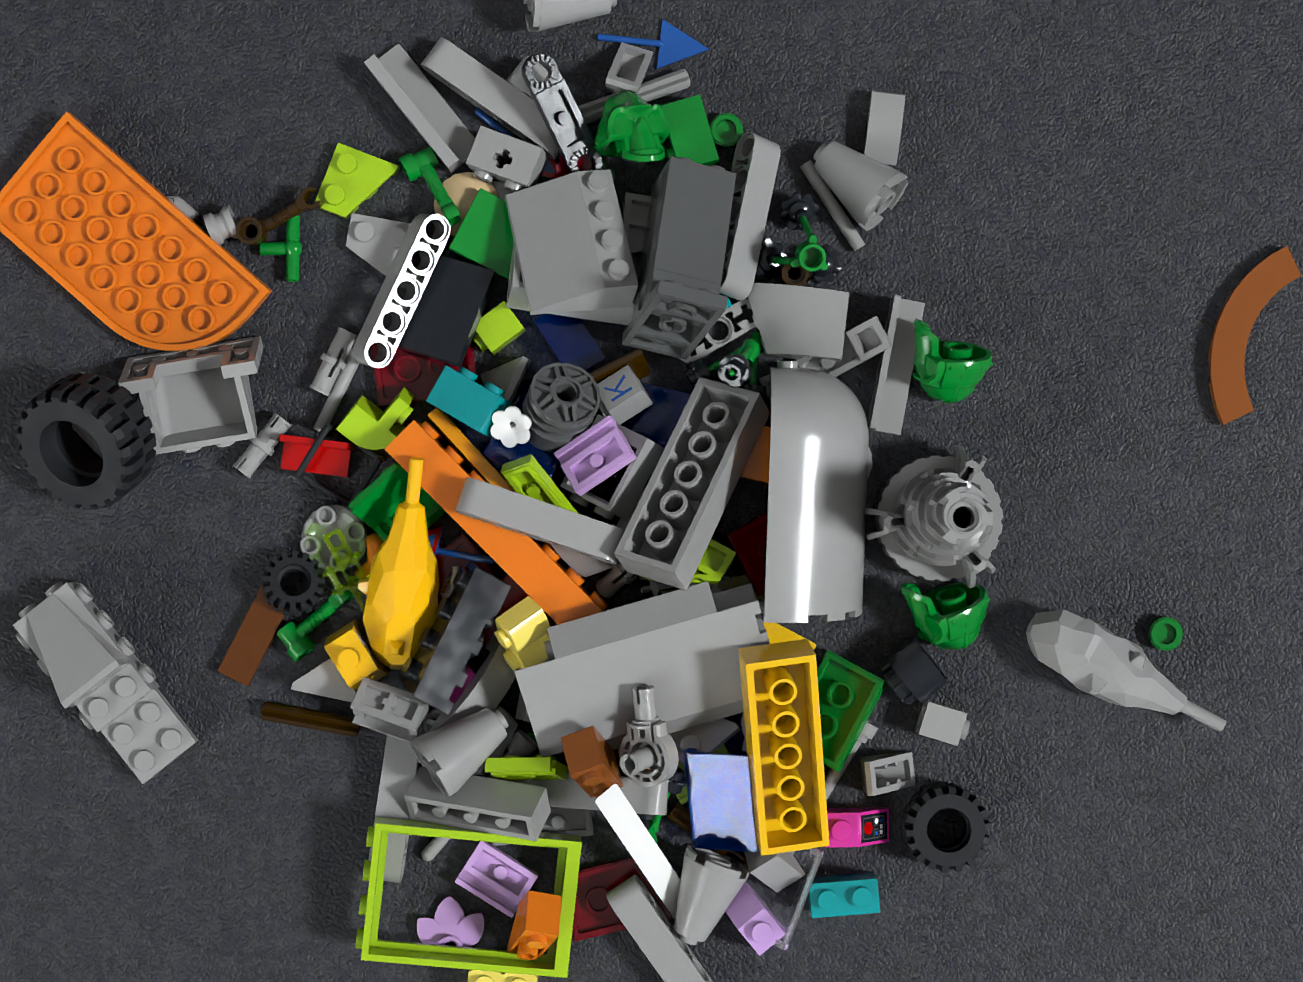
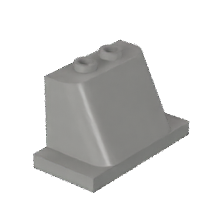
M261 336L214 343L193 350L165 351L129 357L127 359L118 385L119 388L123 386L128 389L131 394L139 393L141 404L144 407V415L146 417L149 416L153 424L150 430L156 436V446L154 447L156 455L181 450L185 453H191L211 445L227 447L234 444L235 441L256 438L257 425L249 375L258 373L263 352Z

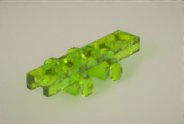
M338 527L323 535L336 561V565L330 567V565L326 566V571L322 573V576H329L335 588L331 592L333 595L339 594L341 596L345 590L349 589L364 614L365 604L361 599L364 593L357 590L358 582L368 578L370 575L365 576L356 559L361 555L360 550L352 551L341 528ZM338 534L342 544L333 546L330 537ZM346 549L348 554L339 558L338 551ZM348 564H355L358 567L357 574L353 576L348 575L345 572L346 566ZM339 570L342 571L347 581L343 585L340 584L335 574Z

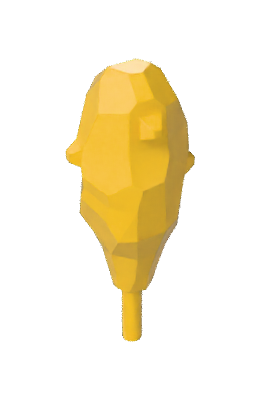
M410 457L405 501L398 504L389 535L373 556L370 576L358 582V589L367 595L363 623L374 656L390 669L401 670L409 657L415 656L420 647L418 641L426 627L431 628L437 618L435 612L438 606L439 591L438 561L428 539L425 506L419 502L424 459L420 457Z

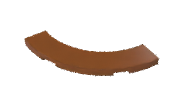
M1288 246L1267 256L1243 277L1239 284L1231 291L1215 322L1208 354L1209 388L1213 406L1221 425L1254 411L1245 380L1246 346L1253 325L1268 301L1287 284L1302 276Z

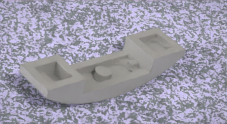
M875 316L845 333L842 360L834 361L805 356L795 361H798V368L815 369L837 377L892 347V344L878 317ZM768 374L760 378L759 381L762 386H766V394L771 402V375Z
M495 634L485 647L490 651L489 655L456 704L452 707L449 715L441 712L428 732L486 708L491 709L493 712L497 708L516 675L514 670L505 661L503 653L506 650L499 643Z

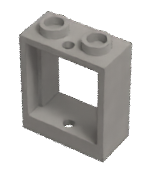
M598 414L592 426L603 420L605 417ZM617 424L629 445L636 449L635 455L637 458L629 463L610 502L590 492L580 496L573 489L567 476L563 479L560 487L572 492L569 499L586 508L590 502L595 504L594 512L611 521L614 515L627 521L664 448L650 439Z

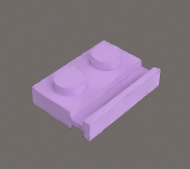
M610 415L554 452L573 489L580 496L637 458L624 434L617 426V422Z
M480 841L455 880V883L512 918L517 911L519 902L528 890L531 889L539 874L490 843Z

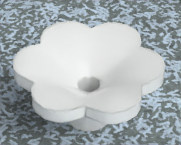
M509 406L505 411L497 410L492 416L494 424L490 432L495 439H500L502 444L508 448L514 447L517 443L524 444L528 442L530 438L529 428L532 425L528 415L521 414L520 409L516 406Z

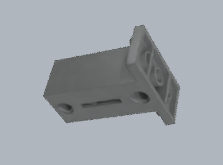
M671 156L652 186L631 322L623 332L622 345L686 360L726 310L728 297L719 294L736 173L726 171L723 167L717 165L706 166L695 163L686 157L675 158Z

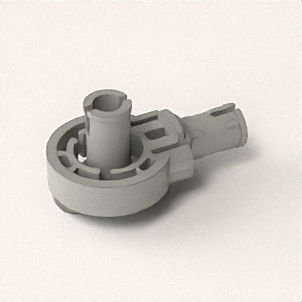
M639 685L632 688L635 719L626 722L627 735L623 738L620 745V767L622 771L633 782L644 787H653L670 779L676 772L679 761L676 744L667 733L666 721H662L656 715L655 688L653 685Z

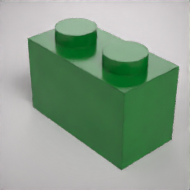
M700 94L661 105L670 128L668 138L671 148L666 149L668 160L671 156L675 158L686 157L702 165H718V153Z

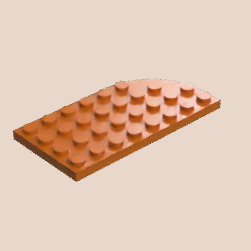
M65 112L0 191V232L104 324L120 336L138 345L164 351H185L209 346L223 340L239 329L272 292L266 284L224 247L211 239L207 232L70 112Z

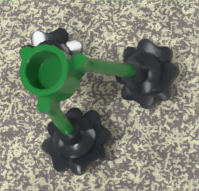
M795 192L790 199L781 202L783 210L780 211L779 217L786 221L789 229L793 230L797 227L801 231L804 230L807 239L796 248L795 257L792 258L787 257V254L782 252V243H774L768 238L763 239L755 275H763L766 279L771 280L774 278V274H781L783 265H791L794 268L801 266L808 270V278L812 277L814 284H819L822 281L833 282V273L836 274L841 271L838 263L839 253L831 251L828 244L818 245L817 237L813 234L809 225L818 220L816 212L819 211L820 206L813 201L810 193L802 196L799 192Z

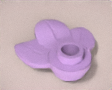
M450 896L446 897L438 905L434 919L422 917L417 920L418 937L422 943L445 945L447 942H454L456 946L470 947L479 942L484 930L483 914L474 913L465 916L461 905Z

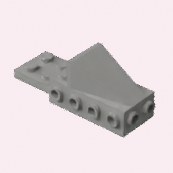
M60 581L45 592L47 598L39 605L34 602L18 614L21 619L13 624L14 628L18 631L16 637L23 647L27 650L32 649L39 658L37 664L47 676L51 677L63 707L66 709L77 706L81 711L79 717L82 722L91 730L101 731L141 783L145 784L199 740L159 691L158 688L160 686L155 681L156 676L151 668L139 661L134 654L135 649L125 637H120L113 628L114 622L105 611L99 610L94 604L90 591L81 583L66 582L64 584Z

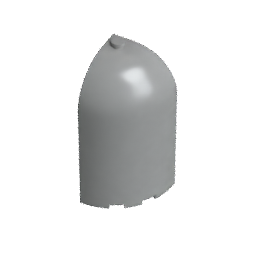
M777 361V367H770L769 373L771 375V428L763 620L768 623H808V616L816 615L823 616L822 621L845 620V613L849 612V617H858L862 614L865 508L869 447L867 418L856 395L836 377L815 369L798 368V361Z

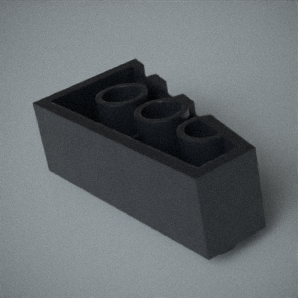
M470 561L466 567H461L456 573L452 592L448 598L444 597L440 601L435 612L437 618L431 628L426 627L418 641L419 649L414 657H409L401 670V681L412 696L448 715L454 705L453 702L449 701L453 690L457 686L462 688L468 677L465 674L468 659L478 656L483 646V628L489 629L492 627L511 588L501 578Z

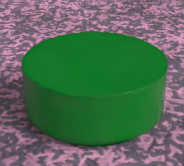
M722 113L711 121L710 130L715 145L720 148H731L737 144L743 133V126L738 117L730 113Z
M1158 617L1150 622L1146 635L1149 643L1154 648L1169 651L1180 644L1183 631L1181 625L1175 619Z

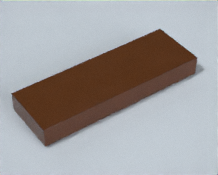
M263 583L218 669V672L245 686H250L285 618L283 611L279 610L277 613L273 610V605H268L266 602V596L263 595ZM283 590L285 593H287V594H289V595H293V594H291V593H289V592Z

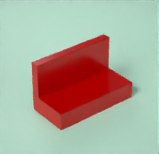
M280 434L279 441L284 442L280 469L296 471L316 439ZM323 440L304 472L349 477L353 444Z

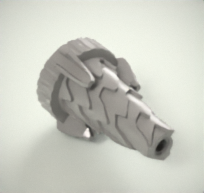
M956 445L955 453L952 456L941 457L937 455L920 458L899 468L896 474L888 478L885 487L881 488L875 509L865 508V514L875 516L876 527L875 531L866 534L867 539L877 538L878 542L883 546L884 553L892 559L893 564L898 568L904 569L906 573L912 576H919L921 579L931 581L935 579L937 581H950L951 578L959 579L962 577L968 588L974 587L977 573L985 569L990 574H993L996 570L988 559L991 556L992 550L996 549L999 542L998 537L1002 533L1003 527L1001 524L1003 509L1000 507V497L995 492L993 483L981 471L987 458L981 455L976 461L966 458L964 446ZM959 507L966 508L971 515L969 524L964 528L958 527L953 521V514Z

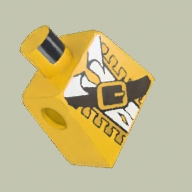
M356 619L326 637L324 648L351 689L358 690L363 677L378 681L389 674L385 665L375 658L369 640Z

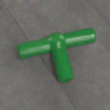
M299 215L286 221V242H261L259 244L261 256L286 255L287 282L299 281V258L302 253Z

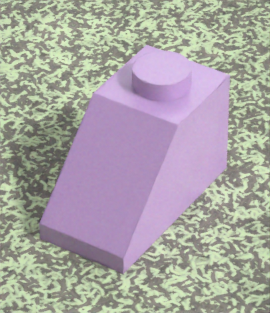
M745 882L725 912L760 956L786 933L783 925L751 886Z

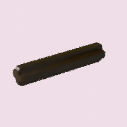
M273 702L263 703L261 709V719L265 721L353 737L357 736L360 732L361 726L352 723L354 717Z

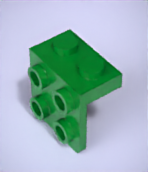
M398 462L385 468L380 476L370 486L360 491L349 505L352 513L370 526L383 542L389 535L398 504L405 501L408 473ZM421 487L419 502L425 506L428 529L446 511Z

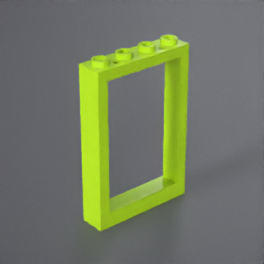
M376 817L375 826H368L366 847H373L371 860L364 861L362 881H369L368 894H361L359 915H365L364 928H357L355 949H362L361 960L567 978L582 847L580 835L541 832L537 841L418 820ZM397 833L558 848L553 895L562 896L559 936L549 946L547 954H543L535 960H523L518 958L517 954L507 953V950L378 939L388 834Z

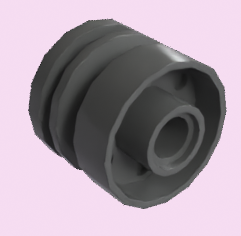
M553 363L542 367L534 375L520 411L521 414L528 415L532 421V425L529 428L530 438L528 441L537 449L554 453L589 429L601 401L599 387L589 373L581 367L570 363Z

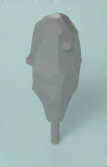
M1067 610L1036 613L1029 623L1026 635L1028 645L1038 661L1064 676L1076 688L1116 705L1141 707L1171 715L1182 712L1218 732L1224 729L1226 720L1187 700V697L1152 665L1142 647L1132 641L1112 633L1089 618H1082Z

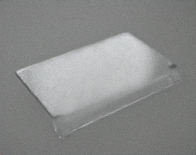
M821 847L810 849L811 857L805 870V876L801 880L784 925L786 935L781 940L776 939L774 944L781 949H788L824 854Z

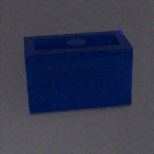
M543 314L534 320L561 363H570L586 371L605 359V356L580 318Z

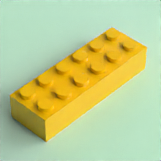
M808 639L738 648L753 831L761 856L830 846L816 654Z

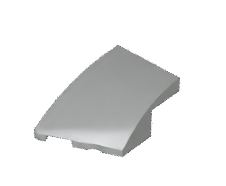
M754 283L748 300L753 311L752 317L755 326L761 334L760 340L765 355L796 360L805 356L834 361L842 360L849 292L795 285Z

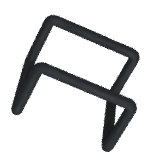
M325 424L296 470L295 477L297 479H304L345 504L348 510H350V503L360 491L367 488L381 463L386 461V457L375 450L359 447L337 431L336 426ZM328 431L335 433L376 458L351 500L304 472Z

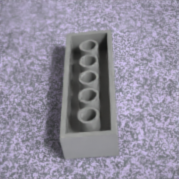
M699 377L614 552V555L627 572L687 591L770 415L760 393L731 387L727 384Z

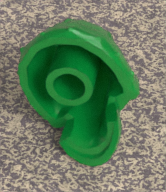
M620 91L619 94L608 98L603 107V117L598 126L594 149L601 156H622L624 159L638 162L664 159L665 150L661 144L669 136L670 128L661 106L658 104L653 106L647 104L643 98L631 91Z
M915 318L912 323L915 326L913 377L918 380L924 391L931 398L941 400L946 404L965 400L973 392L979 381L983 379L985 372L993 365L992 353L988 349L972 343L939 340L930 331L928 324Z
M966 582L952 583L921 595L919 588L914 583H904L901 585L900 590L911 609L916 630H919L918 636L920 639L926 640L943 650L965 649L977 639L981 624L986 616V608L990 601L987 591L982 585L975 583L974 587L968 588Z

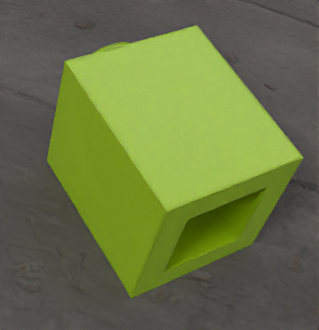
M503 301L480 318L473 339L483 352L489 348L495 355L526 332V330L511 309L506 308V303Z

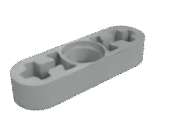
M748 298L727 308L716 321L723 322L728 327V336L720 341L714 340L708 332L704 338L712 347L705 349V345L702 343L695 348V356L691 357L689 355L686 360L678 359L684 363H689L690 361L694 363L756 328L754 322L749 323L746 319L737 323L741 330L735 333L732 322L725 316L732 313V318L735 319L742 314V306L746 305L748 309H751Z

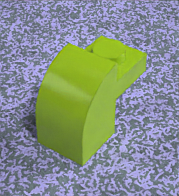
M403 387L384 411L362 395L342 418L336 430L359 447L371 450L384 449L405 429L401 424L413 411V408L409 405L415 395Z

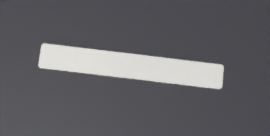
M613 784L595 800V803L675 919L680 878L618 785Z

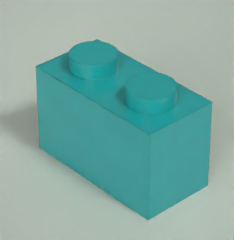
M445 366L426 401L493 439L490 430L494 424L492 422L494 412L497 410L505 411L513 403L504 399L502 396L505 391L487 381L485 386H482L475 382L478 375L461 366L456 371Z
M874 872L806 878L809 912L812 918L880 913L878 879Z

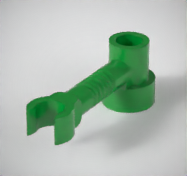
M429 146L413 155L409 152L399 157L402 169L410 182L420 177L425 179L450 227L461 222L460 213L456 205L449 197L434 169L435 166L439 165V162L432 148Z
M344 584L337 589L320 608L315 610L298 626L293 622H289L277 632L276 635L288 648L286 652L295 663L306 657L316 647V644L308 636L309 633L356 596L348 585Z

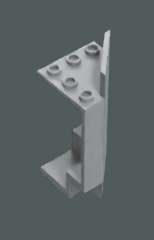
M707 581L689 586L687 591L679 589L549 627L547 631L550 640L544 642L549 661L514 672L542 757L564 752L560 737L590 726H594L613 749H618L623 738L627 735L626 722L635 719L632 688L635 686H654L656 715L662 721H666L668 734L744 712L738 648L770 644L762 620L759 602L756 600L751 583L712 594Z

